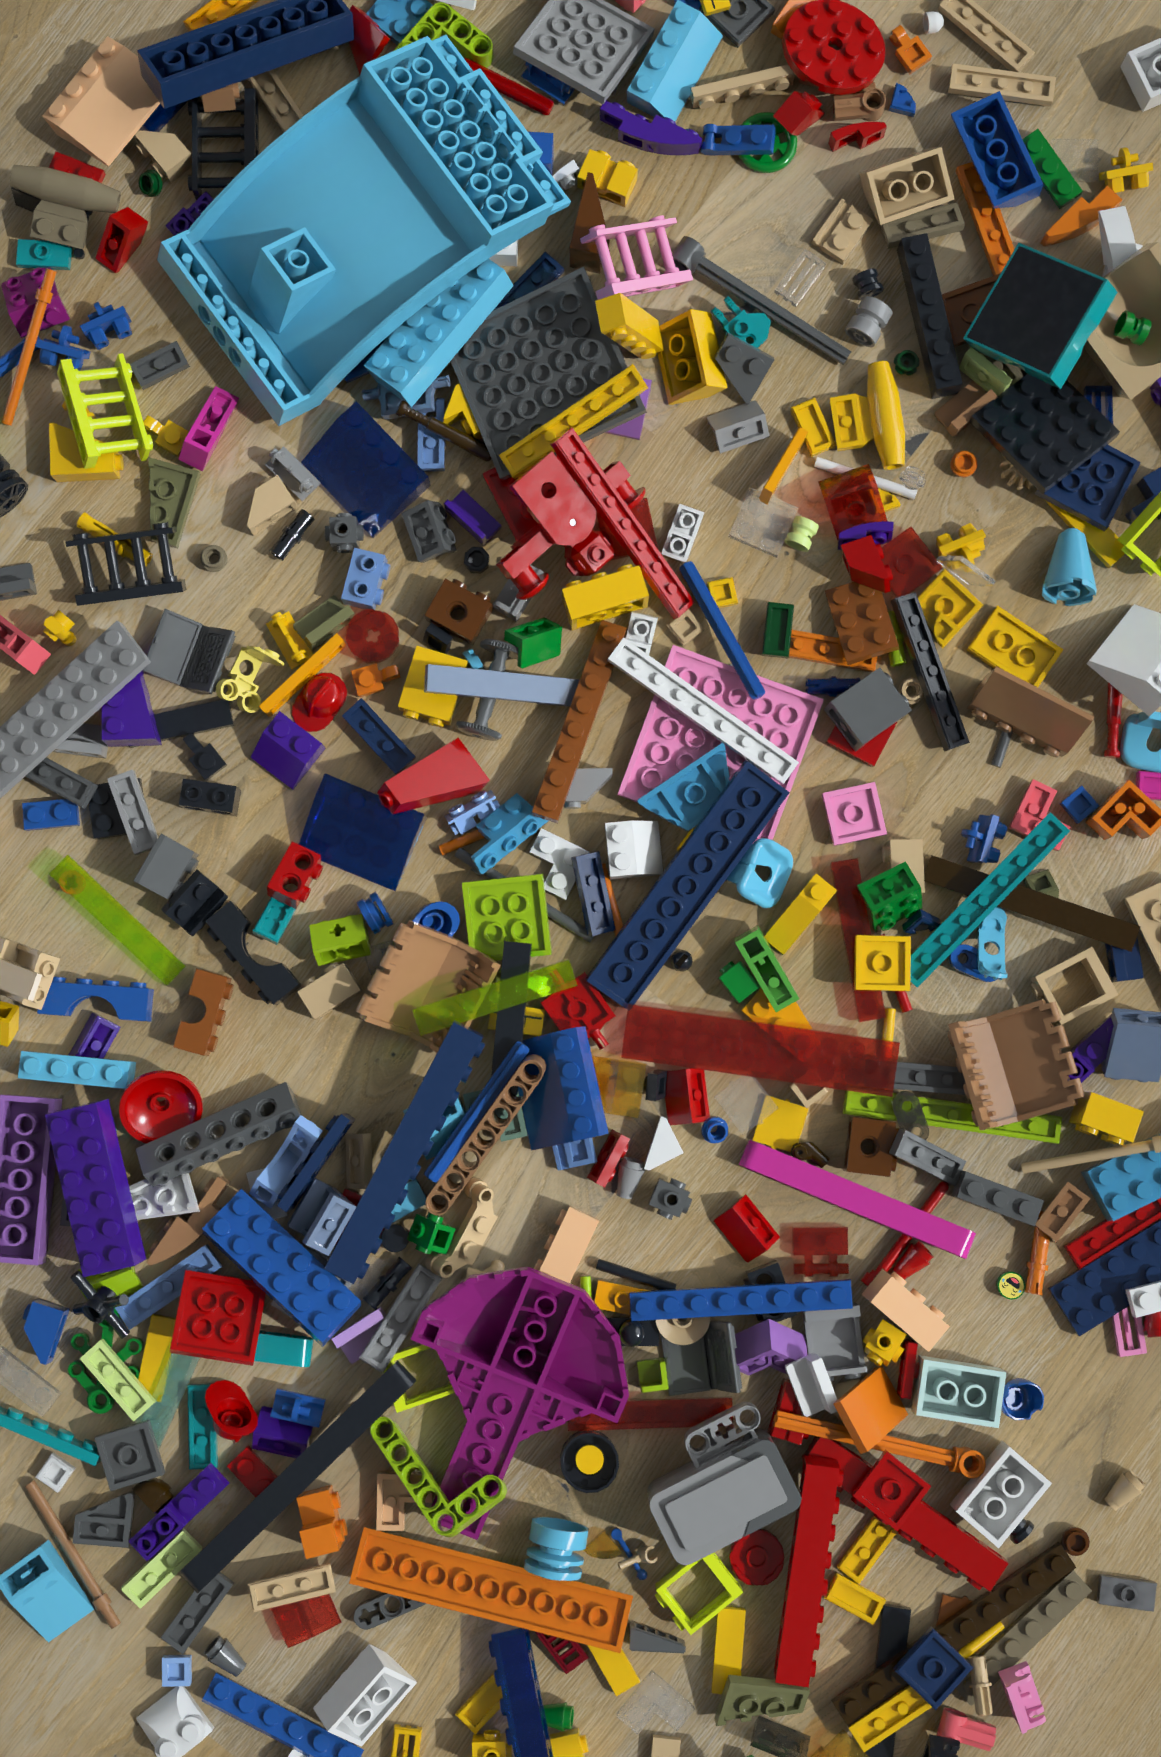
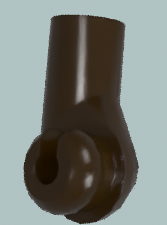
M812 1142L796 1143L791 1148L792 1157L799 1160H812L820 1168H823L830 1160Z

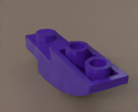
M606 101L600 108V121L618 129V141L628 146L663 155L699 154L701 150L702 138L692 129H683L668 117L662 118L656 115L652 123H649L644 116L640 114L634 115L616 102L610 103Z
M1111 1015L1097 1028H1093L1070 1050L1078 1071L1076 1074L1069 1075L1070 1080L1080 1078L1082 1083L1106 1059L1114 1027Z
M210 1463L129 1540V1543L148 1562L229 1484L228 1480Z

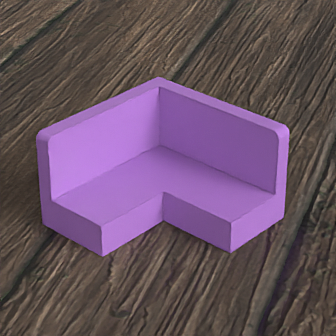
M767 1319L735 1334L737 1346L735 1348L736 1363L740 1367V1372L748 1376L767 1367L787 1374L786 1364L807 1356L805 1335L771 1319Z

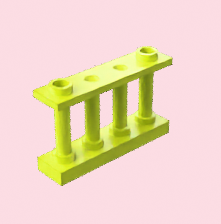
M120 353L117 355L114 367L78 371L77 368L74 369L71 359L60 360L57 375L84 469L95 468L98 457L105 453L138 449L141 462L147 461L149 453L153 449L151 435L147 434L131 382L132 369L130 364L126 363L124 354ZM117 378L121 390L85 395L84 392L81 393L79 385L83 381ZM124 402L128 414L92 419V417L87 416L86 408L90 405ZM131 425L135 438L99 443L94 440L93 432L97 429Z

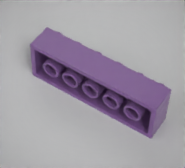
M9 1094L0 1095L1 1263L26 1265L46 1263L56 1161L45 1115L61 1110L62 1099Z

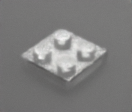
M750 487L728 537L777 558L798 511V507L775 497H772L767 505L759 501L761 491Z

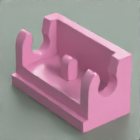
M1027 1661L999 1671L998 1674L1010 1709L1021 1733L1024 1734L1027 1730L1043 1724L1046 1721L1045 1715L1039 1714L1044 1712V1708Z

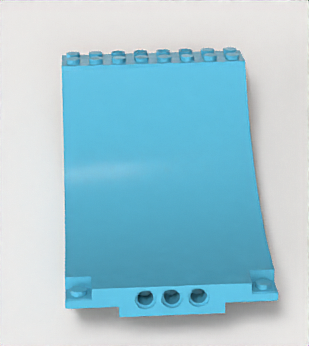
M447 35L432 41L426 36L364 64L358 78L335 92L303 116L250 162L206 207L188 230L162 241L157 261L275 423L280 426L321 405L322 401L354 367L413 314L469 271L505 247L544 225L548 216L568 207L571 201L540 161L543 151L481 69L473 71Z

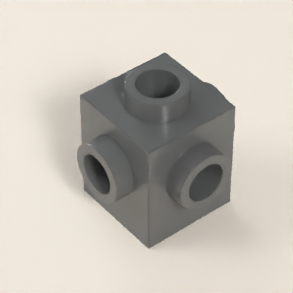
M338 513L336 517H329V526H325V540L330 542L333 551L351 553L354 548L360 549V541L364 540L363 525H359L356 516H352L350 513ZM338 530H347V532L341 534Z
M659 1178L648 1204L658 1208L657 1214L672 1220L673 1215L680 1218L681 1213L686 1214L688 1212L692 1198L688 1197L690 1192L685 1189V1183L671 1178L670 1182ZM671 1194L676 1195L674 1203L667 1202V1197Z

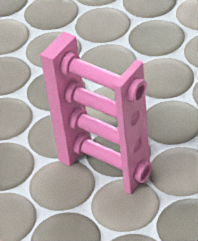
M664 215L651 218L649 222L612 228L598 225L589 229L590 234L580 238L582 244L595 242L606 278V282H604L605 287L595 291L598 300L617 293L629 297L677 288L693 280L690 270L679 271V268L675 267L665 229L676 224V218L665 219ZM655 232L666 270L662 275H660L659 271H656L646 233ZM627 236H636L646 272L644 278H640V274H636ZM616 239L626 274L625 281L623 282L620 281V278L616 277L606 240Z

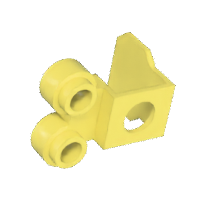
M241 647L228 674L231 679H222L216 685L217 696L222 700L228 701L237 698V705L241 711L248 713L256 712L260 708L261 698L256 693L259 686L255 685L253 681L262 662L284 666V662L279 660L280 655L269 649L262 650L260 647ZM243 660H249L252 664V671L246 676L239 669L240 663ZM224 685H227L228 691L224 694L223 688ZM246 697H248L249 703L247 706H245Z

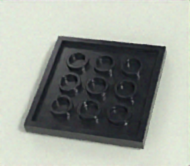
M1029 374L1025 375L1001 393L998 398L992 400L973 414L969 421L1042 494L1112 442L1120 433L1067 379L1062 388L1059 389Z

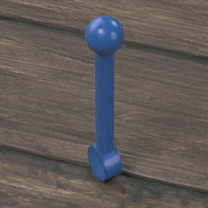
M614 1528L611 1532L612 1538L619 1542L628 1558L633 1557V1554L622 1538V1531L619 1528ZM638 1563L632 1564L637 1571V1578L645 1580L647 1572L641 1569Z

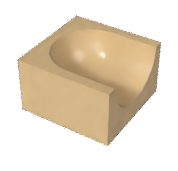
M1159 242L1145 244L1103 277L1109 280L1118 293L1098 327L1091 333L1083 347L1118 396L1129 400L1133 399L1161 377V245ZM1125 310L1134 313L1136 318L1144 317L1152 322L1148 337L1140 346L1131 343L1129 338L1121 339L1114 336L1115 324Z

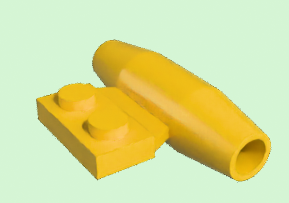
M877 361L868 365L867 397L854 393L830 398L833 426L838 452L862 448L874 440L884 470H894L905 466L904 422L899 391L889 362Z

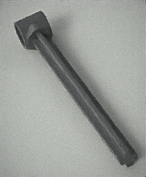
M684 236L673 251L672 256L675 267H678L679 271L690 270L693 274L696 271L759 312L765 313L767 317L844 365L852 351L705 258L706 253L703 246L695 239Z

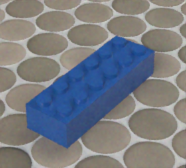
M242 1189L202 1228L206 1238L322 1347L361 1307V1300L332 1273L325 1270V1266Z

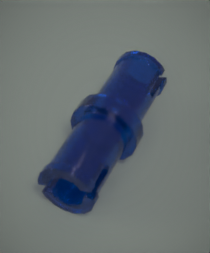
M830 676L829 679L806 678L805 687H808V689H805V692L810 695L829 694L830 697H836L837 694L844 693L861 680L859 677L837 678L836 676Z

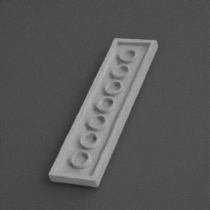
M116 621L0 727V799L151 663L121 622Z

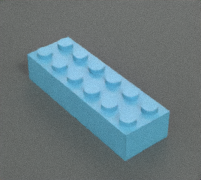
M487 259L469 271L394 330L366 362L364 367L375 381L412 407L514 286L505 270L490 259Z

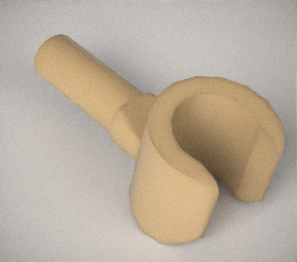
M639 1547L636 1555L618 1562V1568L622 1569L639 1562L655 1563L658 1559L657 1557H647V1552L654 1547Z

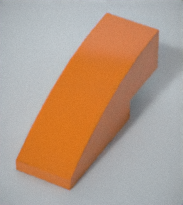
M1108 186L1090 203L1081 197L1045 233L1040 243L1043 246L1054 245L1090 231L1099 225L1098 211L1116 208L1120 205L1122 199Z

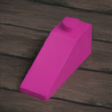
M217 386L214 387L183 442L178 460L200 471L204 470L239 401V397Z

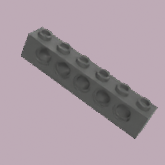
M284 1082L136 1148L143 1176L153 1187L162 1185L181 1174L190 1173L195 1168L206 1163L217 1161L220 1157L233 1151H239L253 1142L266 1139L271 1134L280 1130L293 1127L295 1121L302 1115L294 1092L288 1083Z

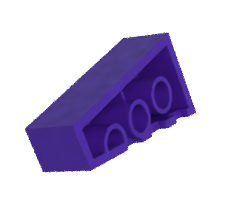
M143 671L137 674L102 706V741L108 747L162 745Z

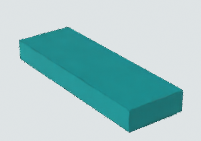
M189 1384L187 1386L189 1470L205 1469L210 1463L216 1468L218 1467L217 1433L214 1430L213 1418L205 1402V1393L211 1384Z

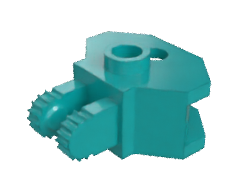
M729 296L724 299L725 305L736 316L730 322L716 307L711 310L713 316L722 325V331L725 333V336L727 333H730L747 342V337H752L754 343L750 345L756 348L760 347L768 338L771 320L765 313H746L745 310L741 311Z

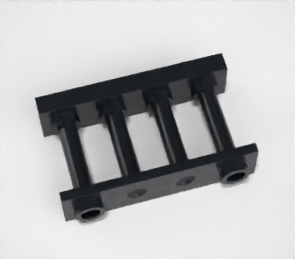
M244 88V99L235 102L236 110L204 112L200 96L188 100L189 116H192V175H188V189L193 192L196 200L202 195V188H225L235 178L202 177V163H241V165L246 167L259 155V99L255 88ZM241 112V115H244V124H240V127H202V113ZM202 138H241V140H244V149H240V152H202Z
M168 522L152 524L153 529L96 537H89L88 533L73 534V540L66 541L65 543L66 547L77 546L84 584L82 593L75 595L76 605L172 594L187 590L185 579L178 580L177 575L174 576L167 534L177 532L176 526L169 527ZM157 535L164 577L161 578L162 582L151 584V579L147 577L141 537ZM130 539L137 577L135 586L125 587L124 582H121L114 543L116 540ZM104 543L111 583L108 584L109 589L98 590V586L94 584L88 544Z

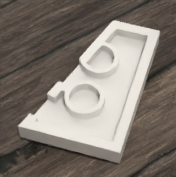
M189 1173L181 1174L167 1183L155 1187L147 1179L129 1186L137 1220L200 1212Z

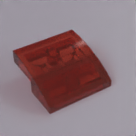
M330 1594L270 1608L287 1648L302 1643L342 1623Z

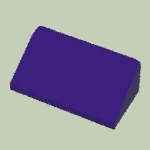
M92 1012L68 1055L103 1059L121 1027Z

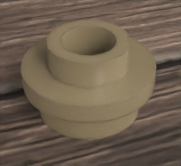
M217 545L206 547L200 557L201 564L210 572L222 570L226 566L228 559L224 549ZM213 555L219 556V560L216 563H211L210 558Z

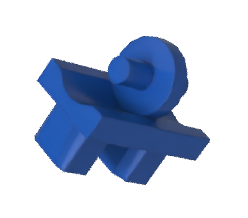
M99 302L93 303L96 311L88 315L89 322L80 325L88 341H91L97 350L110 344L106 333L115 330L119 339L132 335L129 324L132 321L124 306L114 310L111 304L102 308Z
M64 325L61 332L52 331V338L59 339V342L37 339L35 347L41 348L40 363L56 366L58 353L66 355L65 359H71L74 369L77 368L80 371L84 359H89L91 351L70 346V343H79V337L72 335V327Z
M990 814V816L979 815L977 822L972 821L970 830L962 829L961 836L968 838L965 847L970 849L967 861L971 863H997L999 861L1000 850L991 846L994 838L1003 839L1008 828L999 821V816Z
M277 1388L270 1417L319 1428L326 1399Z

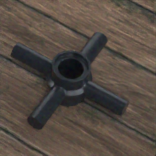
M79 1270L73 1273L70 1278L87 1297V1302L73 1306V1313L75 1315L84 1314L90 1321L97 1324L102 1323L105 1319L121 1339L125 1338L130 1331L114 1313V1308L127 1305L129 1302L128 1296L125 1294L116 1295L113 1290L106 1286H100L95 1290Z

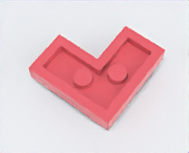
M1032 779L1010 823L1009 829L1027 836L1047 816L1046 814L1057 790ZM1065 837L1053 848V850H1060Z

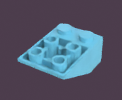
M49 1539L0 1574V1589L9 1603L48 1643L95 1609Z

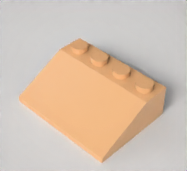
M107 36L42 117L58 136L109 167L159 106L160 102L141 76L138 56L124 45Z

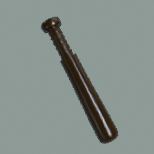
M404 400L400 402L395 413L400 417L404 415L426 427L425 429L486 462L492 459L484 442L432 416L427 417L419 411L407 406L408 403Z

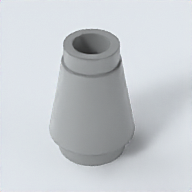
M623 1157L622 1162L619 1163L617 1196L632 1199L645 1172L643 1161L632 1157Z

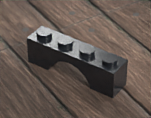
M229 901L205 921L209 925L207 929L209 935L216 942L221 940L227 947L223 950L233 963L236 961L240 963L244 968L240 971L250 984L253 981L260 988L257 993L267 1005L270 1002L273 1005H279L301 987V983L285 964L264 966L257 963L250 956L246 947V935L251 922L234 902Z

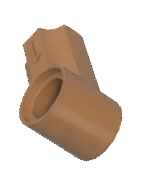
M871 88L865 93L833 96L835 121L862 118L868 121H876L880 119L884 113L886 101L884 92L878 88ZM876 102L879 106L871 108L867 103Z

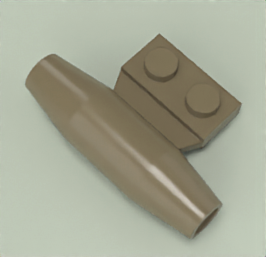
M13 165L10 186L41 199L34 209L31 237L84 249L88 229L85 211L111 213L118 211L121 192L93 179L47 167Z

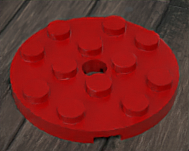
M815 0L802 5L791 15L783 33V53L791 70L803 82L808 80L819 86V91L825 93L846 95L867 88L879 74L885 60L884 40L874 20L860 9L840 0ZM831 41L832 44H835L838 46V48H841L839 50H835L828 44Z

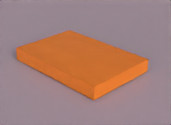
M883 1366L874 1368L833 1403L860 1454L868 1452L909 1415Z

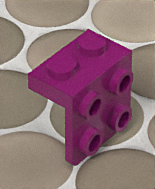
M36 268L27 274L11 277L1 285L8 314L21 338L27 336L37 302L35 295L37 288H41L46 268ZM55 280L51 293H53L50 304L47 303L40 331L70 320L68 311L58 293Z

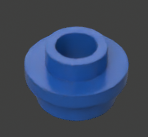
M718 1116L708 1118L702 1125V1136L709 1143L724 1141L728 1135L726 1121ZM717 1125V1130L711 1133V1129Z

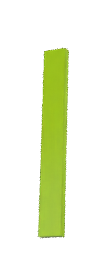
M846 1087L842 1113L1057 1144L1060 1141L1062 1124L1061 1116L1044 1114L1020 1122L988 1130H980L979 1126H976L972 1119L971 1112L974 1110L972 1104Z

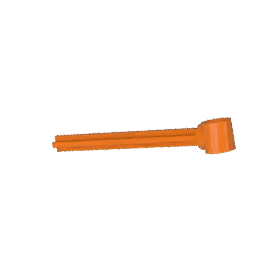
M779 1410L774 1415V1427L855 1445L845 1425ZM886 1435L871 1448L882 1452L886 1449L891 1454L948 1466L949 1471L960 1473L968 1478L981 1476L986 1468L984 1456L969 1447L954 1446L950 1450ZM968 1456H972L973 1463L971 1467L965 1469L964 1460Z

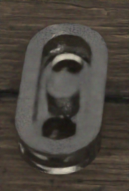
M909 1091L897 1093L892 1099V1110L898 1127L911 1132L912 1128L919 1127L920 1134L917 1136L927 1140L929 1127L919 1099ZM910 1101L911 1108L903 1110V1102Z

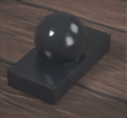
M606 1317L619 1334L621 1346H659V1330L656 1320L631 1321V1317Z

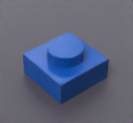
M1083 786L1077 788L1060 803L1076 824L1080 823L1099 807V804Z

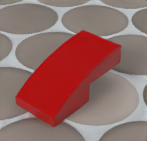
M861 122L847 125L832 131L828 144L833 152L854 141L857 142L860 149H863L883 139L887 126L885 122Z

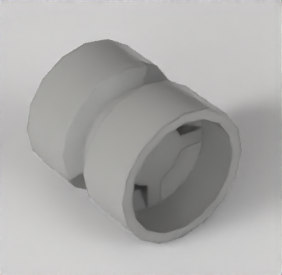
M865 296L856 309L857 315L852 316L845 332L860 345L874 347L881 335V328L886 327L893 312L881 300Z

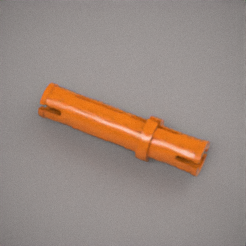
M1040 1211L1038 1219L1042 1216L1044 1211ZM1036 1226L1034 1227L1030 1261L1026 1262L1028 1275L1024 1292L1042 1295L1044 1275L1049 1267L1046 1265L1050 1237Z

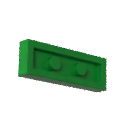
M1036 129L1022 139L1043 182V187L1059 209L1082 195L1083 190L1039 129Z

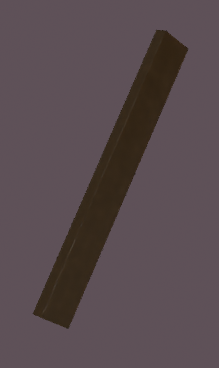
M931 855L924 874V881L969 896L989 874ZM1017 885L998 905L1001 908L1132 952L1141 927L1021 885Z

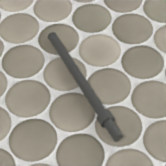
M459 848L454 856L472 867L471 870L480 876L481 873L477 870L471 858L472 855ZM490 868L483 874L489 879L506 878V876L493 868ZM546 903L548 917L590 943L594 936H587L584 926Z

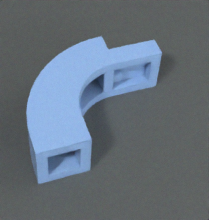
M300 1115L274 1158L256 1179L249 1194L272 1209L279 1200L278 1195L286 1184L292 1183L296 1177L294 1172L302 1161L308 1160L312 1154L309 1151L316 1140L320 1138L323 1130L317 1127L314 1122Z

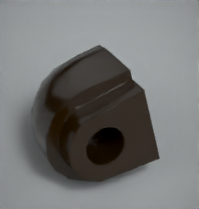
M159 1478L139 1482L132 1488L135 1494L153 1513H158L174 1497L170 1492L172 1488Z

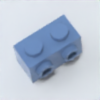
M354 548L341 596L344 605L375 612L376 604L381 605L384 590L381 589L383 579H388L390 564H387L388 561L385 555Z

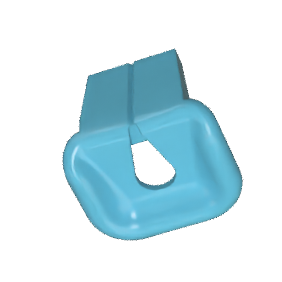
M1155 711L1150 716L1144 712L1130 715L1123 726L1120 744L1122 760L1132 768L1161 773V749L1157 752H1152L1146 746L1153 728L1160 729L1161 733V712Z
M758 839L750 846L726 880L736 884L737 891L745 899L762 908H771L780 900L793 868L792 854L787 848L771 839ZM756 865L768 866L770 868L768 880L762 881L754 871Z

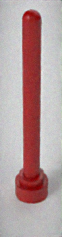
M940 1182L920 1210L931 1214L948 1191V1183ZM902 1233L875 1270L872 1269L870 1273L866 1272L860 1281L868 1287L882 1269L888 1272L912 1240V1237Z

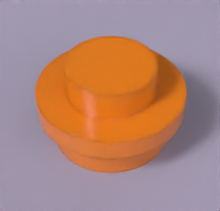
M959 451L951 459V470L959 477H969L977 468V459L969 451Z

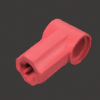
M945 1707L943 1708L936 1736L960 1740V1744L963 1743L990 1752L996 1738L995 1725L969 1718L958 1710Z

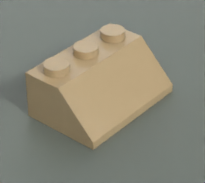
M931 147L859 172L865 198L879 225L954 200L942 147Z

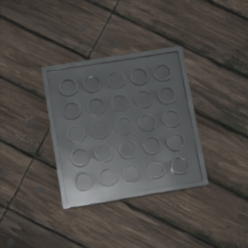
M584 267L492 311L451 360L467 402L502 481L512 476L499 457L501 453L627 368L618 344L601 333L595 301L598 299ZM640 394L580 434L579 437L584 443L647 413Z

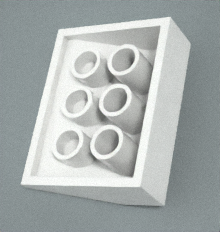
M1134 604L1090 658L1087 665L1148 716L1152 715L1161 706V613Z

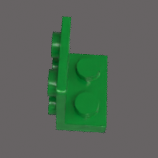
M906 861L857 885L860 895L870 910L872 928L875 932L889 930L896 922L904 918L909 919L919 909H923L921 886Z

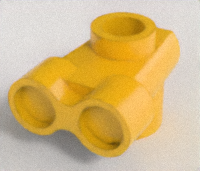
M59 609L53 616L45 619L44 626L46 628L43 632L56 642L59 638L64 645L73 646L77 640L76 635L69 631L75 623Z

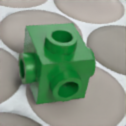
M428 1212L427 1216L416 1214L407 1240L417 1244L415 1249L423 1253L431 1254L432 1251L447 1254L456 1228L443 1223L444 1217L434 1215Z

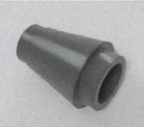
M217 1636L209 1644L204 1653L208 1657L209 1662L233 1674L235 1677L244 1670L247 1664L227 1638L223 1639L220 1636Z

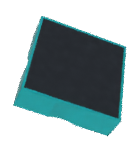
M1018 243L963 339L976 351L1004 364L1017 366L1026 371L1030 376L1061 389L1081 356L1087 339L1098 327L1118 292L1108 279Z

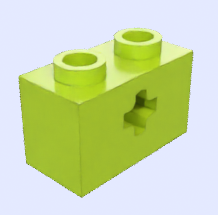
M362 914L348 915L344 918L321 921L309 925L312 950L318 966L371 955L368 930Z

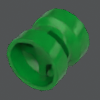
M1125 310L1115 324L1114 336L1121 339L1129 338L1131 343L1140 346L1148 337L1152 322L1144 317L1136 318L1134 313Z

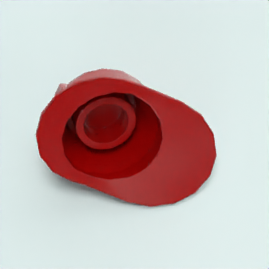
M321 673L311 678L299 693L292 706V716L295 723L308 732H317L325 729L347 699L345 683L339 676L332 673Z
M220 1380L208 1387L205 1393V1402L213 1418L214 1430L220 1437L237 1443L241 1437L254 1432L258 1425V1417L240 1386L231 1381Z

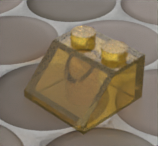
M592 1056L604 1113L639 1118L647 1064Z

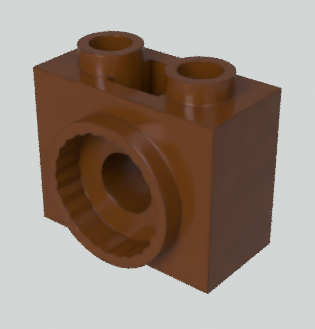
M445 578L425 613L426 621L446 629L450 635L473 646L493 611V605L490 603L491 599L481 592L477 591L474 594L466 590L467 586L457 579H453L451 582ZM456 609H461L465 612L464 617L460 620L451 618V613Z
M849 1116L843 1171L890 1177L891 1171L895 1172L897 1157L889 1154L900 1129L896 1128V1122ZM869 1138L872 1140L874 1147L870 1153L864 1154L860 1149V1145L864 1139Z

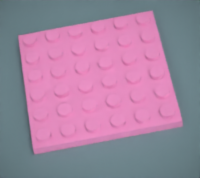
M673 645L665 665L666 668L799 762L782 786L790 792L824 699L757 675L765 689V694L761 698L753 700L733 666ZM654 694L618 796L637 802L638 799L722 742ZM725 745L730 781L746 759ZM788 796L756 840L761 838L773 840Z

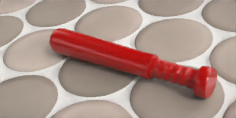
M1109 682L1106 721L1108 725L1107 750H1104V757L1119 758L1120 751L1117 748L1119 725H1121L1123 694Z

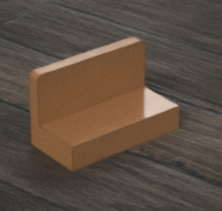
M972 381L936 410L934 416L954 438L971 424L969 421L973 414L992 400L998 398V396L992 389L985 394L979 385Z
M1067 1182L1038 1219L1035 1226L1049 1236L1051 1241L1057 1243L1091 1198L1070 1182Z

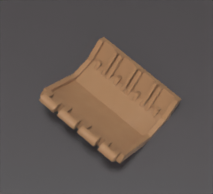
M409 920L407 925L400 923L392 938V941L397 943L396 946L389 945L379 963L380 966L384 967V970L376 969L367 987V990L372 993L371 995L364 993L355 1011L360 1013L359 1017L365 1022L407 1035L430 1047L437 1053L454 1020L467 1027L471 1025L501 965L488 955L452 936Z
M1041 999L987 1017L948 1024L950 1030L948 1031V1039L951 1046L955 1047L958 1056L956 1058V1066L959 1072L963 1073L966 1083L963 1085L966 1097L969 1100L971 1099L974 1109L971 1112L974 1124L979 1126L980 1130H988L1078 1105L1076 1099L1085 1097L1080 1078L1073 1080L1069 1078V1075L1078 1073L1072 1052L1063 1054L1061 1052V1049L1069 1047L1063 1025L1053 1027L1052 1024L1061 1020L1056 1001L1046 1004L1045 999Z

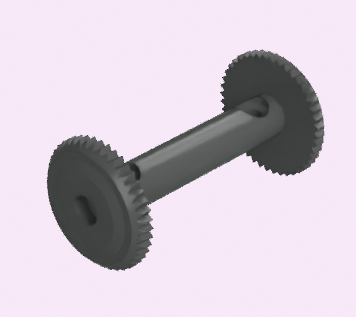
M485 639L480 642L481 648L494 653V660L489 666L491 671L505 672L507 658L518 659V647L494 639ZM480 698L475 722L457 721L456 726L458 730L483 740L497 741L501 739L502 734L488 728V720L492 716L496 699Z

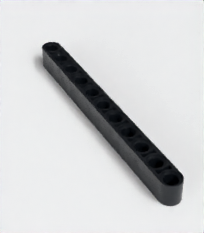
M397 1360L198 1553L179 1574L198 1594L417 1380Z

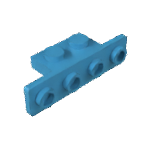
M518 793L476 825L478 831L489 841L471 856L477 870L481 874L494 867L497 862L515 850L518 845L548 822V820L533 816L532 810L534 806H531Z

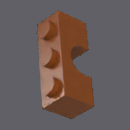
M196 968L188 995L200 998L205 1003L206 1013L204 1018L197 1023L180 1021L173 1045L174 1048L203 1056H209L210 1052L215 1051L218 1043V1037L215 1036L218 1025L222 1026L226 1016V1010H223L226 999L230 1000L234 985L230 984L232 978Z

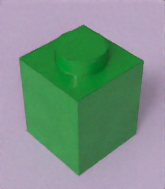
M731 961L719 970L722 975L718 980L737 1004L760 987L741 961L736 965Z

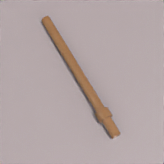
M35 1480L32 1481L25 1488L93 1598L92 1604L96 1611H101L111 1629L115 1628L121 1622L110 1605L112 1601L107 1593L103 1594Z

